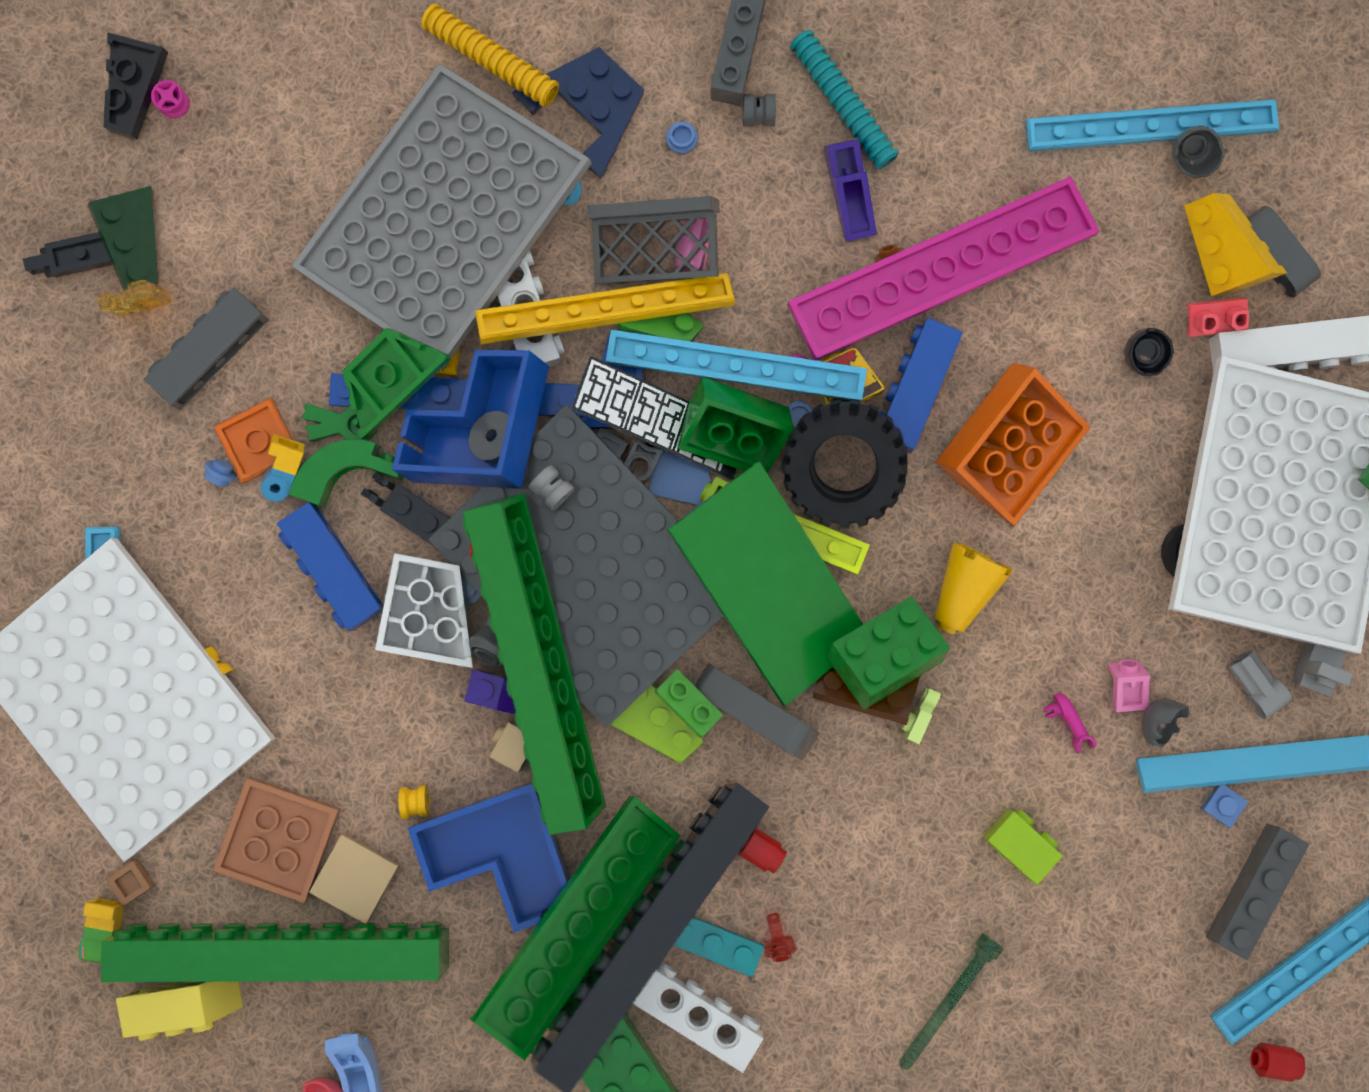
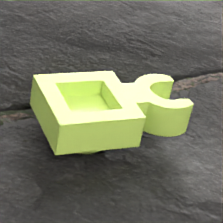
M930 688L924 689L918 707L915 708L913 713L910 712L907 725L902 724L901 729L905 731L902 736L903 738L920 744L933 716L931 713L937 705L941 693Z

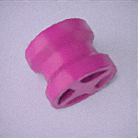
M163 80L158 82L151 92L153 104L166 117H182L189 109L190 100L188 95L176 82Z

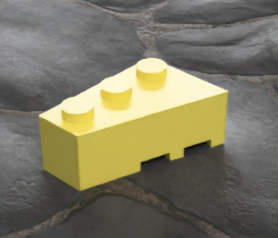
M170 982L137 989L116 998L123 1038L137 1036L138 1041L154 1038L160 1032H165V1037L175 1036L185 1032L187 1028H192L193 1033L206 1031L214 1027L213 1022L243 1008L239 982Z

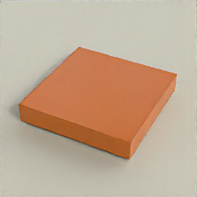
M272 398L213 426L243 484L264 474L271 468L275 456L269 455L268 449L273 434L293 440Z

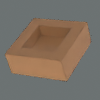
M138 859L131 861L105 879L122 906L128 905L155 886Z

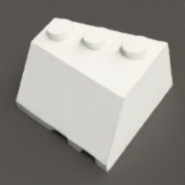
M394 553L375 650L473 668L460 566Z

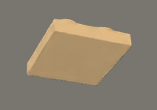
M343 833L339 837L309 893L367 924L400 864Z

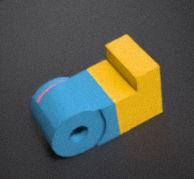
M273 434L268 454L275 456L271 468L264 473L261 483V492L266 499L278 502L288 496L304 454L305 444Z

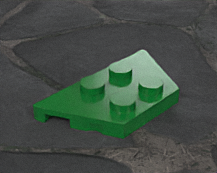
M384 329L342 370L345 384L350 392L349 401L352 411L356 410L360 429L357 430L359 438L367 439L452 358L448 354L394 329Z

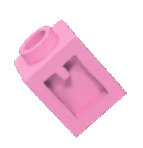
M1124 659L1119 661V663H1109L1108 671L1113 677L1112 707L1116 712L1146 710L1149 703L1150 675L1141 662Z

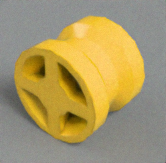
M420 785L417 789H410L409 787L399 788L398 803L402 820L410 819L412 815H419L421 818L430 816V798L427 785Z

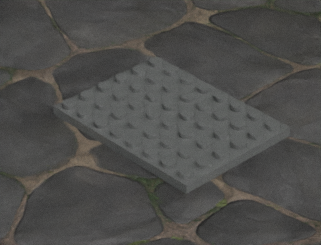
M566 404L533 437L522 489L481 487L428 540L451 564L460 566V574L481 595L480 586L482 582L479 571L475 568L469 557L471 541L463 528V511L487 501L525 493L578 699L606 728L723 617V614L667 531L672 524L679 520L579 415ZM549 465H553L559 471V477L563 481H569L575 487L573 493L554 511H551L545 505V499L541 495H535L528 488L538 474Z

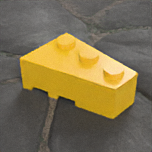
M1212 193L1184 205L1211 296L1230 295L1287 273L1283 266L1279 265L1268 251L1269 247L1267 244L1261 241L1251 227L1252 224L1230 194Z

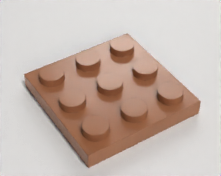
M247 777L213 871L305 904L308 902L309 891L317 877L341 809L267 782Z

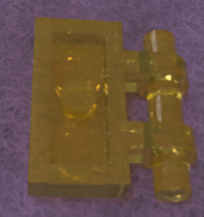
M139 280L128 284V289L118 292V296L108 292L97 297V303L103 311L120 317L138 311L145 312L173 303L168 290L156 284L147 283V280Z

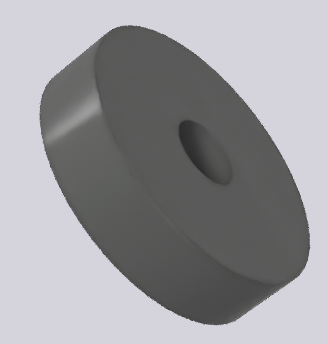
M491 411L482 415L475 422L469 434V447L474 456L487 464H498L509 415L502 411Z

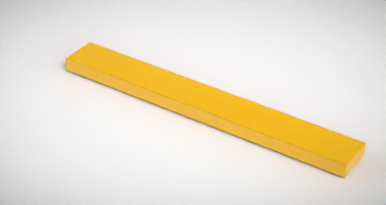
M728 273L719 274V277L683 279L475 310L480 343L487 344L734 306L735 298Z

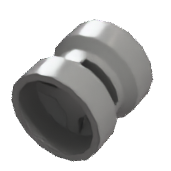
M549 465L539 473L528 487L535 495H541L545 499V505L551 511L557 509L575 490V487L569 481H563L559 477V471L553 465Z

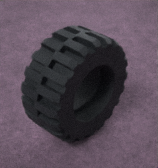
M841 399L832 400L831 404L824 406L822 403L814 407L811 413L805 414L791 432L783 452L782 473L785 475L783 482L786 491L792 493V502L796 507L801 505L805 509L804 515L811 520L816 516L821 519L820 524L830 527L832 522L838 523L839 529H849V525L852 523H857L858 527L868 525V520L873 517L878 520L885 515V510L888 507L892 508L896 504L900 492H903L906 484L908 454L900 429L895 427L893 419L887 413L883 415L878 411V407L869 404V406L860 404L859 400L851 399L850 402H842ZM838 435H850L865 441L872 448L876 458L875 473L869 483L861 488L850 491L837 490L825 484L818 477L814 465L815 454L824 441Z

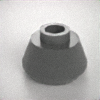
M485 626L469 639L470 651L478 659L489 665L501 666L498 659L499 646L496 634L491 631L490 626Z

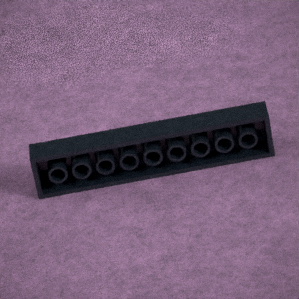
M739 783L725 784L723 787L719 785L708 799V802L711 803L710 807L704 814L700 812L691 822L689 829L692 832L685 841L680 839L670 853V856L673 857L666 868L661 866L650 881L654 886L646 896L641 894L631 908V911L634 912L627 924L622 921L611 936L614 942L607 952L602 949L591 965L594 968L593 972L587 980L582 978L571 994L574 997L566 1009L562 1007L551 1023L553 1028L547 1037L542 1036L531 1052L532 1058L530 1062L534 1071L562 1092H571L769 809L767 804Z

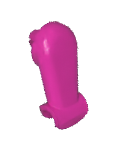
M1062 693L1054 694V703L1046 706L1043 712H1052L1044 716L1053 718L1059 715L1061 720L1067 724L1074 736L1072 747L1077 754L1081 753V743L1085 739H1087L1090 748H1095L1097 745L1096 740L1088 735L1068 697Z

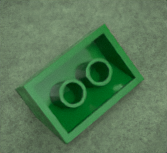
M702 377L689 401L678 442V449L743 471L748 469L753 463L760 461L768 474L794 429L790 409L787 406Z

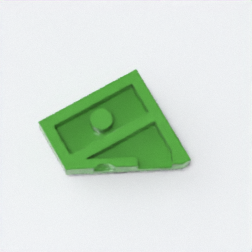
M684 313L619 323L617 330L624 332L629 330L644 335L692 342L702 331L704 325L691 314Z

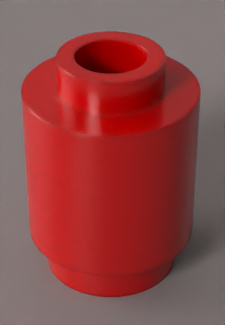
M755 828L740 849L738 855L762 871L766 872L768 870L774 874L783 862L787 851L781 848L782 844Z
M1259 1043L1257 1048H1254L1251 1052V1066L1260 1077L1292 1082L1295 1079L1300 1080L1305 1073L1304 1056L1302 1053L1296 1052L1294 1048Z

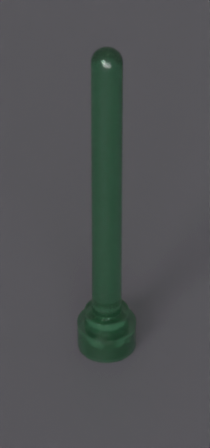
M982 933L975 943L977 945L974 950L976 952L975 956L901 1057L899 1064L902 1069L908 1070L913 1066L986 962L991 963L993 958L997 960L1003 952L1004 948L996 941L989 939L990 937L985 933Z

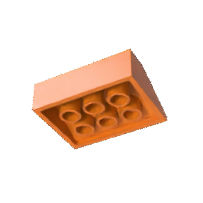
M1012 363L935 463L960 486L1012 526H1015L1091 427L1036 368Z

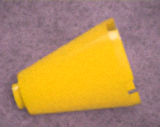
M954 541L951 546L934 617L939 621L937 627L952 635H955L956 631L964 632L1011 576L1013 569L1002 562L998 565L990 556Z

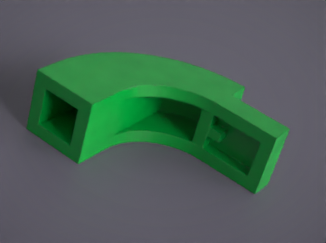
M360 439L342 440L319 449L305 461L296 474L288 495L326 508L335 483L340 477L352 470L369 469L402 481L404 477L392 470L394 456L382 453L381 458L378 457L381 446L377 443Z

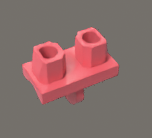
M1245 297L1187 304L1189 320L1187 335L1189 337L1247 330L1249 327L1248 299Z

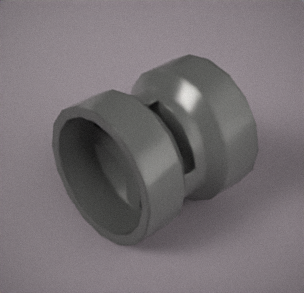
M744 94L743 126H753L755 123L775 126L776 95L765 94L763 97H756L754 94Z

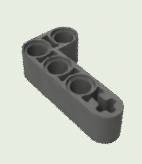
M711 664L707 665L695 684V687L713 705L802 761L819 735V732Z

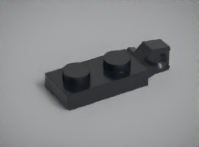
M99 232L44 244L45 247L40 249L41 255L23 258L26 272H30L31 275L45 272L47 278L61 277L112 265Z

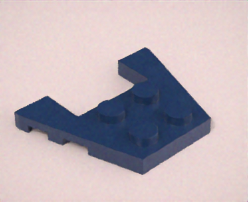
M598 47L545 75L550 76L551 80L558 82L559 90L557 94L601 134L583 153V155L590 158L592 163L589 169L601 179L644 95V89ZM515 89L512 92L513 96L531 114L534 115L542 107L539 101H533L531 96L524 95L523 91L520 92Z

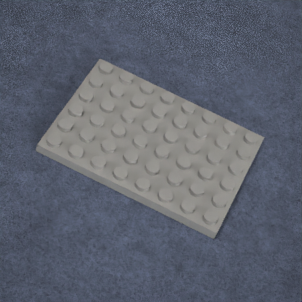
M439 64L292 264V267L381 329H394L440 350L452 358L477 324L475 310L487 309L592 163L587 156Z

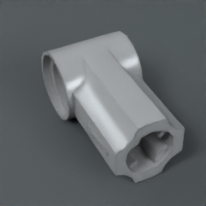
M1254 651L1242 654L1227 666L1248 694L1246 700L1248 703L1252 701L1257 708L1256 714L1262 719H1267L1292 701V696L1285 685L1277 678L1271 676Z

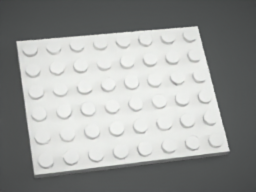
M1226 356L1216 358L1168 610L1352 654H1361L1369 612V490L1357 479L1369 464V392Z
M110 538L0 632V705L122 861L127 862L276 738L228 677L221 673L216 662L209 657L204 650L205 648L117 538Z

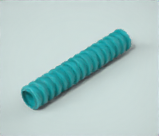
M812 30L800 33L791 42V51H796V58L802 59L801 65L807 67L806 72L809 75H813V82L819 83L818 89L820 91L824 90L823 96L826 99H830V106L836 107L835 113L841 114L840 120L847 122L846 128L848 130L852 129L851 135L854 138H858L860 146H864L863 152L865 154L869 153L868 159L871 162H875V169H883L897 158L899 154L898 149H893V142L886 140L888 135L881 133L882 127L875 124V117L869 116L871 114L870 110L864 109L865 103L858 100L860 96L857 93H853V86L847 85L848 79L841 77L843 72L840 69L836 70L837 64L834 61H830V54H825V47L823 45L819 46L820 40L814 38L815 33Z

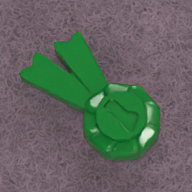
M310 404L304 405L306 412L301 418L306 421L320 423L305 426V429L309 432L307 438L310 442L341 434L345 440L360 439L357 434L360 426L356 410L352 411L351 406L339 414ZM377 430L367 439L360 440L370 441V439L377 433Z

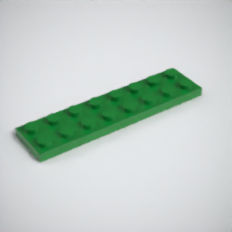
M629 795L470 1020L519 1058L526 1061L681 835L637 797Z

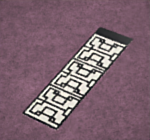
M592 356L589 357L572 405L573 410L731 480L734 478L737 468L678 449V442L689 401Z

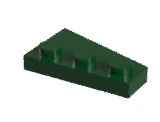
M151 186L90 201L88 203L89 211L125 295L157 286L158 275Z

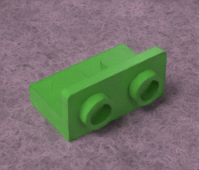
M678 669L655 691L656 695L700 738L723 716Z

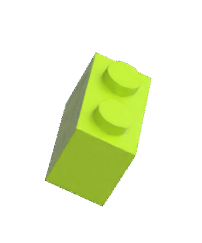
M1007 808L982 838L1025 877L1038 885L1063 857L1056 850L1059 844L1045 831L1041 835L1031 827L1034 821L1022 810L1019 809L1015 813Z

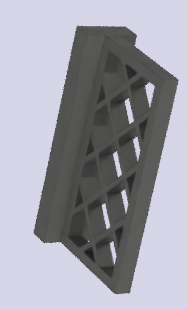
M712 196L589 205L588 219H592L595 284L719 277L717 213H720L719 199ZM698 219H708V232L700 241L689 229ZM684 220H689L685 225H683L680 222ZM673 221L681 230L669 243L659 231L666 222ZM649 223H657V225L653 228ZM636 224H643L651 231L640 245L628 235ZM619 225H627V227L623 230ZM613 226L620 233L610 247L602 240V227ZM685 234L697 244L686 258L674 248ZM655 236L666 246L656 260L644 250ZM624 239L636 248L625 262L614 252ZM708 240H709V249L705 246V244L708 242ZM701 249L709 256L710 270L698 271L690 263ZM671 251L682 263L674 272L668 273L660 263ZM641 253L651 263V266L644 274L638 275L630 265ZM612 256L621 267L614 276L604 277L603 264ZM686 266L691 270L687 272H682ZM655 269H658L661 272L652 274ZM625 271L631 274L622 276Z

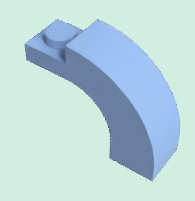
M343 1033L338 1035L337 1038L325 1040V1053L339 1075L343 1092H383L376 1055L368 1036L361 1038L358 1033Z

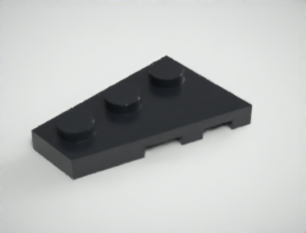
M107 33V44L110 45V59H106V71L109 73V88L105 91L104 128L111 133L138 139L152 100L151 92L158 83L168 52L161 46Z

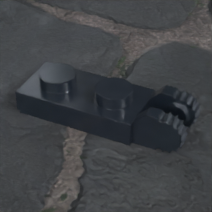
M375 472L372 478L381 486L392 491L391 494L384 501L372 490L364 488L361 495L381 507L380 510L433 545L428 539L450 518L400 484L396 485L378 472Z

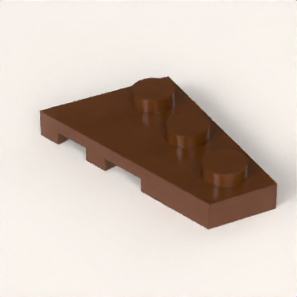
M832 667L817 680L812 698L907 725L920 676L863 710L834 667Z

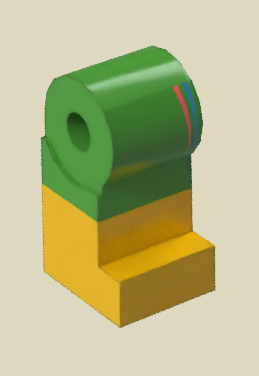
M101 898L85 902L83 916H86L78 952L80 960L101 964V942L113 936L114 931L120 930L125 906H122L120 902Z

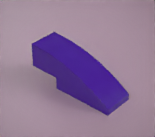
M853 139L823 146L845 241L877 235L867 172L863 168L859 140Z

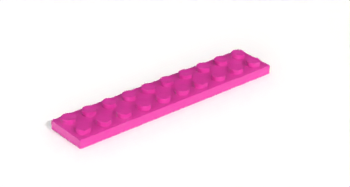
M1068 177L788 301L787 306L813 359L817 361L1096 236L1100 231L1072 177Z

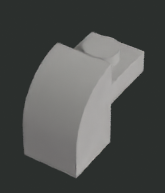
M1305 642L1294 671L1296 683L1331 697L1336 685L1349 686L1353 673L1341 669L1347 652Z

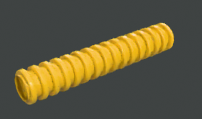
M432 4L425 10L421 21V26L424 30L429 31L433 36H437L439 40L445 41L447 45L453 46L456 51H460L462 55L468 56L470 60L476 61L479 66H484L487 71H491L493 75L499 76L502 81H507L510 86H515L516 90L523 91L524 95L531 96L533 101H539L541 106L546 107L554 101L559 90V84L556 80H551L550 76L543 75L542 71L538 69L535 70L533 65H527L525 60H519L517 55L511 54V51L504 49L502 45L496 44L492 39H488L485 34H480L477 29H472L471 25L465 24L459 18L457 19L454 14H449L440 5Z

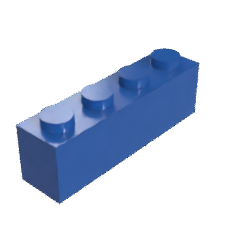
M928 317L922 326L918 324L915 326L909 341L914 344L911 354L904 353L897 371L902 372L898 384L892 382L885 400L890 401L886 413L893 419L895 427L900 429L908 453L915 450L963 334L962 331Z
M308 502L276 523L282 531L278 534L281 541L289 550L291 548L294 549L299 557L296 560L299 568L306 576L311 574L317 583L314 586V590L323 602L329 601L335 610L332 613V617L341 629L346 627L348 631H355L383 612L384 605L316 504Z

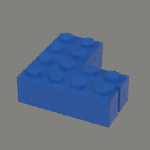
M474 350L460 411L407 409L400 437L417 446L423 452L420 453L409 445L399 442L392 470L413 483L522 489L549 366L530 350ZM491 411H502L509 415L499 461L498 464H487L471 452L469 434L472 426L482 415Z
M532 782L416 823L408 828L429 892L492 869L514 933L537 925L545 915L544 910L550 908L570 880L556 835H549L547 825L542 822L540 815L541 803L538 793L533 789Z

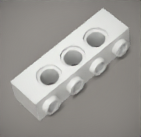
M530 250L515 270L524 273L523 279L518 283L507 281L498 293L501 306L520 304L524 300L532 302L541 301L539 296L545 294L539 276L532 277L529 266L535 264ZM546 334L538 343L529 342L528 337L513 339L516 350H530L549 367L562 363L559 355L564 354L565 351L559 335L553 337L552 334Z
M661 962L633 1004L743 1073L764 1039L763 1032L759 1029L760 1023L746 1014L742 1018L731 1012L733 1007L720 997L712 1000L703 994L705 989L701 985L690 979L685 983L675 976L677 974L675 969ZM667 989H674L679 993L680 997L676 1002L668 1003L663 1000L662 993ZM700 1006L705 1008L708 1012L707 1016L702 1020L693 1019L689 1013L694 1007ZM729 1024L736 1030L731 1037L724 1038L717 1033L719 1027Z

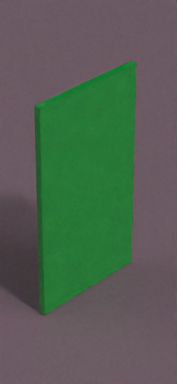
M760 461L753 463L748 469L667 529L783 706L790 704L792 700L833 667L826 658L832 643L864 625Z

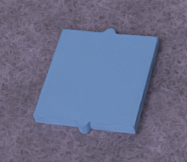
M665 450L651 478L649 490L655 496L699 506L703 502L700 496L708 482L711 483L709 478L710 470Z

